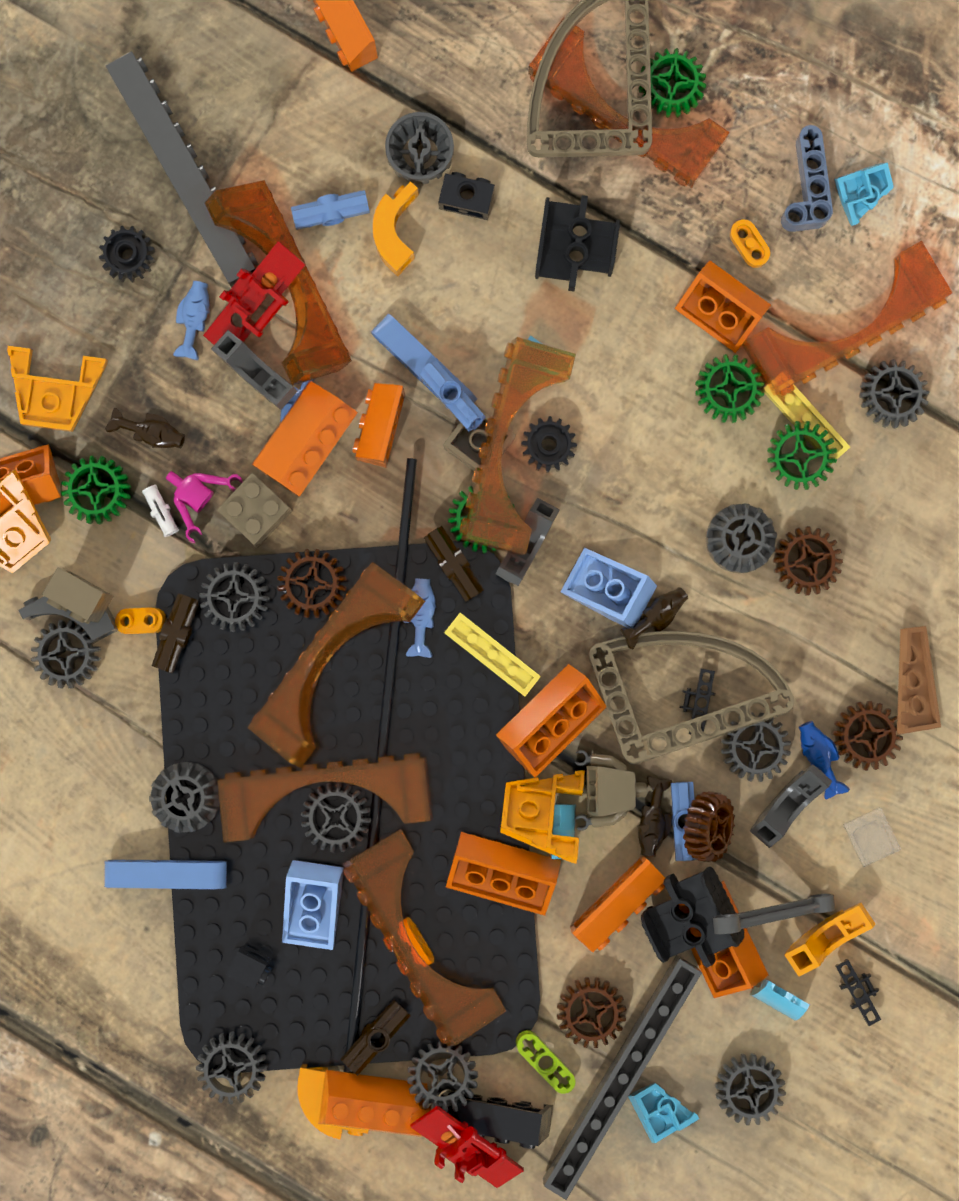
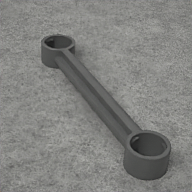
M834 894L810 895L807 899L737 914L713 916L714 934L737 933L741 929L811 913L835 911Z

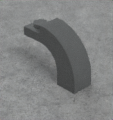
M229 330L211 348L242 379L280 410L297 393V390L266 365L244 342Z
M539 498L536 499L512 546L500 564L496 575L502 577L507 582L519 586L560 509Z
M813 764L805 771H800L767 806L750 832L768 848L772 847L784 837L793 821L804 808L829 788L832 780Z

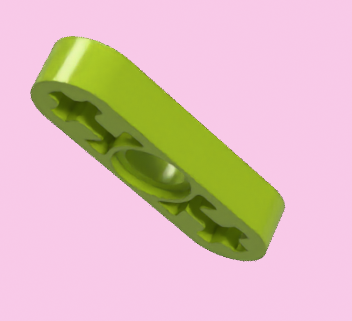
M529 1030L521 1032L516 1038V1047L519 1053L558 1093L566 1094L571 1092L575 1087V1077L571 1070L534 1032ZM524 1039L528 1041L533 1039L532 1044L537 1050L535 1055L529 1047L523 1049ZM542 1056H550L553 1059L552 1065L546 1069L541 1068L538 1065L539 1059ZM556 1069L562 1077L565 1078L568 1075V1083L566 1085L563 1083L559 1084V1080L554 1074Z

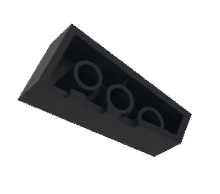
M447 1090L441 1094V1097L452 1095L455 1092ZM474 1094L473 1098L464 1096L467 1101L466 1106L457 1102L458 1111L456 1112L453 1111L452 1106H448V1113L461 1123L467 1122L468 1127H474L483 1138L485 1136L493 1137L494 1141L498 1143L508 1144L510 1141L520 1143V1147L534 1149L535 1146H539L549 1137L553 1105L544 1104L543 1109L533 1108L531 1102L528 1101L513 1102L511 1105L507 1104L508 1101L505 1098L489 1097L487 1101H483L482 1095Z

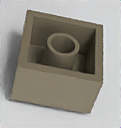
M478 407L486 417L482 424L475 430L473 429L468 432L459 423L443 446L446 451L485 479L513 443L515 434Z
M253 473L217 509L257 548L292 512Z
M57 567L42 593L43 596L49 598L46 603L59 610L62 609L66 612L70 610L69 616L87 624L91 621L99 623L114 597L71 571Z

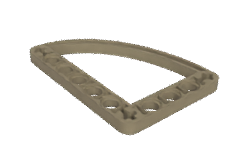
M582 0L557 27L541 58L529 103L527 150L530 155L538 158L644 155L649 151L652 144L648 0H638V4H634V0H624L628 129L539 131L540 108L545 85L561 46L574 27L587 14L609 1ZM635 11L641 12L644 20L640 23H634L630 19V14ZM635 36H640L645 44L641 48H635L631 45L630 40ZM635 61H641L645 65V70L642 73H635L631 69V64ZM635 86H642L646 90V95L642 98H636L632 94V89ZM636 111L644 112L647 117L646 121L643 123L635 122L632 117L633 113ZM638 130H643L642 140L647 141L642 148L638 147V143H634L637 141ZM613 136L620 138L622 141L621 147L618 149L609 147L607 142L609 138ZM586 137L594 138L597 144L596 147L590 150L584 148L582 145L583 139ZM549 138H553V150H549V145H542L541 150H536V146L531 145L535 143L536 139H540L542 144H549ZM560 138H567L570 140L571 146L567 150H561L557 147L556 142Z
M684 631L642 633L638 637L635 648L655 645H688L714 649L730 654L757 669L768 679L776 691L641 736L613 653L630 649L628 648L626 638L619 637L598 643L589 652L590 661L625 760L631 764H639L790 712L794 706V696L781 674L766 659L751 649L736 642L703 633ZM601 649L603 653H608L605 656L607 666L612 663L613 667H606L598 672L597 668H602L599 658L594 659V656L597 655V650ZM613 673L617 677L616 683L613 686H605L602 682L604 674ZM780 695L784 699H789L786 708H782L781 705L774 706L772 708L774 713L770 714L766 699H770V704L777 702ZM612 698H623L625 701L624 708L621 710L612 709L610 706ZM755 703L762 704L765 708V714L761 717H754L750 712V707ZM737 712L741 719L739 724L729 725L725 720L727 713ZM623 721H630L634 726L633 731L628 735H624L619 731V724ZM703 721H713L716 725V730L711 734L704 733L701 730ZM681 728L688 729L691 732V739L687 742H680L676 738L677 731ZM660 736L666 740L667 745L665 749L657 751L652 747L651 743L655 737ZM647 740L648 749L652 754L646 755V750L639 752V758L634 759L633 755L628 756L627 752L631 751L630 746L635 745L636 749L644 747L642 741Z

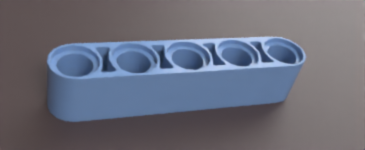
M387 314L371 331V334L439 400L440 398L419 375L428 363L437 361L451 378L460 385L461 389L473 403L477 400L476 396L390 314ZM458 392L450 393L447 399L452 400L456 398Z
M106 860L104 887L227 888V861Z

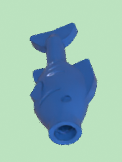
M813 721L800 725L803 755L806 756L811 765L816 766L832 780L829 788L825 790L824 798L829 799L837 794L847 793L850 788L844 783L837 781L831 769V761H836L840 758L834 742L824 735L814 725Z

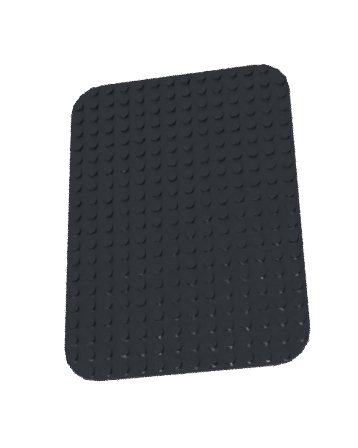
M452 541L456 548L459 547L471 566V571L484 589V591L465 602L452 580L449 581L437 563V557L427 543L408 544L358 1039L362 1035L364 1027L369 1023H373L393 999L411 1016L390 1039L387 1049L379 1052L369 1064L412 1061L413 1057L421 1059L419 1050L422 1049L428 1053V1044H432L433 1048L437 1049L439 1041H442L443 1048H447V1044L452 1042L454 1051L458 1046H462L461 1055L467 1052L470 1053V1056L498 1054L516 1047L517 1036L523 1031H531L538 1020L540 989L534 913L446 888L461 832L530 851L529 844L500 833L506 782L525 780L524 767L512 756L496 736L520 712L518 691L444 633L458 614L461 613L516 656L510 583L496 575L501 562L494 553L488 550L487 553H483L480 545H478L477 551L473 552L472 543H469L467 548H463L464 542ZM398 545L320 551V558L323 557L325 552H328L330 554L328 562L333 558L338 560L334 568L339 566L344 568L338 576H346L347 580L339 582V585L346 586L347 590L338 591V594L344 597L343 601L337 598L333 600L338 608L334 609L331 605H328L327 608L330 612L328 615H325L323 610L320 609L319 618H315L314 611H311L309 618H305V609H302L301 613L296 615L294 612L297 605L288 609L286 605L291 600L282 601L280 599L287 592L278 591L277 587L285 585V582H281L277 578L278 576L286 577L287 573L283 572L281 567L284 566L290 569L291 565L286 561L288 558L292 559L294 563L298 561L295 557L296 552L209 558L186 563L166 578L158 592L156 608L161 609L165 613L166 619L171 614L178 593L200 601L191 624L192 632L189 641L181 651L174 673L158 669L164 769L181 762L200 764L209 769L217 778L222 794L221 805L217 815L205 827L193 832L181 833L174 832V830L168 828L170 860L227 861V888L172 889L180 1027L184 1043L197 1061H199L197 1058L200 1054H205L202 1050L204 1045L211 1046V1038L214 1037L219 1041V1035L224 1033L227 1040H229V1033L234 1031L236 1034L235 1039H238L240 1034L244 1033V1042L247 1043L252 1037L254 1042L251 1046L253 1048L257 1045L262 1047L257 1055H266V1059L259 1062V1064L267 1065L266 1071L300 1069L302 1064H307V1068L345 1065L340 1059L346 1053L368 832L359 831L358 833L362 835L363 840L360 842L353 838L355 842L354 848H351L346 842V850L344 852H341L339 844L336 845L334 853L330 852L331 844L328 843L326 848L321 850L320 846L323 841L319 839L315 845L311 843L316 837L314 833L306 837L305 833L311 830L310 825L302 827L301 823L309 821V817H302L301 812L310 811L309 808L303 806L305 801L314 802L309 797L310 793H314L317 797L320 796L317 792V787L321 786L327 792L326 784L331 783L333 790H336L337 782L342 783L341 790L345 791L348 784L352 785L349 792L352 795L356 790H359L361 793L356 799L360 801L362 798H366L367 801L361 807L362 809L370 807L371 810ZM310 551L311 557H314V551ZM299 552L302 558H305V553ZM234 562H238L240 571L244 564L249 565L248 574L253 569L258 571L257 576L254 578L255 580L259 577H264L265 581L259 586H268L269 590L263 592L262 596H268L270 600L261 602V605L268 607V610H258L257 613L262 615L263 618L259 620L254 616L252 618L255 622L254 627L245 622V631H241L239 624H237L236 631L231 632L229 623L227 628L222 630L220 629L221 620L216 625L211 624L215 615L208 618L205 617V612L210 610V608H201L200 604L207 602V598H200L199 594L208 592V589L201 587L202 583L211 584L212 581L206 577L208 574L214 578L217 577L214 568L218 567L223 573L225 572L223 564H229L230 569L233 570ZM311 563L301 566L293 577L306 576ZM319 564L320 579L333 583L329 569ZM315 576L311 577L310 580L308 579L307 582L300 581L309 586L310 591L314 590V587L317 588L318 585L325 586L315 581ZM232 577L222 581L217 587L216 592L226 591L229 588ZM240 577L239 583H241L242 591L255 594L251 583L246 578ZM415 579H430V585L435 597L436 608L432 617L434 627H426L425 645L431 650L433 655L431 658L406 656L408 649L415 644V626L412 622H403V606L411 593ZM292 584L295 597L305 604L304 588ZM236 590L232 591L233 594L230 593L229 596H223L232 600L234 604L240 598H247L237 594ZM331 590L319 591L315 596V600H313V605L324 601L331 593ZM215 600L219 612L229 618L230 612L228 611L227 603ZM254 602L242 604L238 618L248 613ZM160 632L156 633L157 649L161 641L159 640ZM184 780L186 785L192 786L195 789L198 788L191 781ZM171 785L166 791V804L172 802L171 795L174 790ZM182 792L183 796L180 797V801L187 802L190 794ZM198 792V801L196 803L197 808L199 807L201 802L200 792ZM329 796L323 799L324 802L333 807H340L346 800V798L341 796ZM352 804L346 812V818L351 823L350 825L355 828L357 813ZM174 805L168 808L178 816H187L184 810L178 809ZM317 807L315 820L318 828L321 829L326 822V817L321 809ZM345 807L340 811L337 810L336 813H334V810L331 811L332 819L327 827L332 823L335 824L337 821L338 824L342 823L340 816ZM370 812L363 813V817L370 818ZM363 822L362 825L369 829V823ZM339 827L332 828L326 834V836L331 838H343L349 835ZM293 860L344 867L333 950L282 943L286 876ZM406 917L412 919L433 953L434 962L425 968L414 963L410 955L411 949L407 943H403L397 934L398 922ZM244 945L272 958L269 965L273 969L267 981L263 985L258 984L255 989L226 975L237 952ZM381 1033L373 1034L370 1041L373 1043L377 1042L381 1037ZM230 1048V1050L233 1049V1052L237 1057L248 1058V1056L241 1050L236 1048ZM222 1049L214 1054L212 1069H216L223 1064ZM229 1062L225 1069L231 1070V1073H234L239 1066L235 1064L232 1066L233 1063ZM252 1066L247 1067L241 1073L252 1072Z

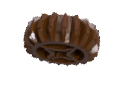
M807 526L803 535L802 530L796 528L795 536L791 532L786 534L789 542L784 539L779 541V544L784 549L776 548L774 553L781 555V558L773 559V563H780L781 567L774 569V572H783L784 576L778 580L779 582H783L786 579L789 581L785 587L787 590L796 585L795 594H800L802 588H804L805 596H809L812 588L817 595L821 593L820 586L824 590L830 588L827 580L831 583L837 581L832 573L840 574L842 571L840 568L835 567V564L843 563V559L835 558V555L842 553L841 549L833 550L832 546L837 544L836 540L827 542V539L830 537L828 532L820 537V528H816L812 534L811 527ZM806 541L818 544L824 552H813L810 546L806 544ZM798 542V558L788 563L789 552ZM806 555L812 559L819 558L810 563V568L807 567L808 564L797 565V563L806 558ZM827 559L825 573L818 579L816 575L818 574L817 566L820 561ZM800 569L804 571L806 577H809L810 582L798 579L791 570Z
M305 549V558H302L301 554L296 552L295 557L298 561L294 563L292 559L288 558L286 561L291 565L290 569L284 566L281 567V570L287 573L286 577L278 576L277 580L285 582V585L278 586L277 589L278 591L287 592L280 599L282 601L291 600L286 605L288 609L297 605L294 612L296 615H299L302 609H305V618L310 617L311 611H314L315 618H319L320 609L323 610L325 615L330 614L327 608L328 605H331L334 609L338 608L337 604L333 602L335 598L343 601L344 597L339 595L338 591H346L347 587L339 585V582L346 581L347 577L338 576L344 568L342 566L334 568L338 560L333 558L328 562L330 557L328 552H325L323 557L320 558V550L315 549L314 557H311L310 550ZM311 563L306 576L293 577L301 566ZM319 564L329 569L333 583L320 579ZM315 576V581L325 586L318 585L317 588L314 587V590L310 591V587L300 581L307 582L308 579L310 580L311 577ZM292 584L304 588L305 604L295 597ZM331 590V593L324 601L313 605V600H315V596L319 591Z
M867 701L865 708L862 702H857V711L853 706H848L847 711L850 715L848 716L846 713L841 712L839 716L844 722L835 721L834 723L835 726L841 727L840 731L832 732L833 736H840V740L834 741L835 746L842 745L843 747L838 750V754L841 756L847 753L844 762L849 763L853 760V768L857 769L862 762L863 770L868 771L870 763L874 770H878V761L883 766H887L888 760L886 756L890 759L896 758V755L891 752L892 749L901 750V746L895 744L896 740H903V736L896 735L897 726L893 725L897 721V716L888 718L892 710L886 708L882 712L883 704L877 703L873 709L872 701ZM866 714L877 717L885 727L874 728L870 720L867 719ZM859 717L857 732L848 736L851 724ZM865 730L867 732L878 733L872 735V738H869L871 740L870 742L864 739H857L858 737L863 736ZM887 735L884 747L876 754L878 740ZM861 743L865 751L868 752L869 757L857 754L850 744Z
M711 791L702 792V794H697L696 799L691 802V808L687 809L688 815L684 818L686 822L683 827L685 830L683 839L686 840L684 846L687 848L688 854L692 855V858L703 862H716L717 859L723 857V853L727 852V846L731 844V836L734 835L732 833L735 827L734 806L731 805V800L726 795Z
M585 977L586 985L581 986L580 981L577 979L575 980L577 989L574 990L568 985L566 989L570 995L568 996L563 993L560 995V998L566 1003L557 1004V1009L564 1012L558 1013L556 1016L558 1020L566 1021L562 1022L559 1027L561 1030L569 1028L565 1033L566 1038H570L575 1034L573 1043L576 1045L583 1039L584 1048H588L589 1041H593L594 1048H598L597 1040L602 1039L603 1044L606 1046L608 1045L606 1036L609 1035L615 1040L617 1036L613 1030H623V1027L617 1021H626V1016L619 1013L627 1009L625 1005L617 1004L621 1003L624 998L622 995L614 997L618 991L617 987H612L608 991L610 983L607 980L601 987L599 986V977H595L594 984H590L589 977ZM587 993H600L609 1000L593 1002ZM580 996L583 1003L582 1009L570 1018L571 1006ZM586 1001L590 1007H593V1010L595 1008L598 1009L595 1011L597 1023H595L593 1018H590V1015L588 1017L585 1016L588 1013ZM612 1007L611 1020L603 1028L600 1022L601 1016L608 1012L607 1009ZM578 1023L580 1025L590 1023L596 1032H585L578 1029L575 1025Z

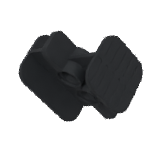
M585 195L581 196L580 205L549 201V197H546L535 279L544 277L569 281L568 291L574 292L578 270L607 273L608 277H611L616 258L620 220H616V223L585 218L588 196ZM577 226H582L586 229L587 233L583 236H577L574 234L573 229ZM573 251H579L582 253L583 259L573 261L569 254Z
M708 867L703 872L682 881H678L675 874L668 875L664 879V884L671 900L654 907H647L641 914V922L645 934L648 936L657 958L663 963L668 961L670 957L695 947L703 965L707 968L716 961L714 953L731 946L738 947L744 939V929L737 933L714 934L713 916L737 913H735L734 907L731 905L730 899L712 867ZM678 904L688 906L690 913L681 912ZM690 928H697L701 932V937L692 935Z

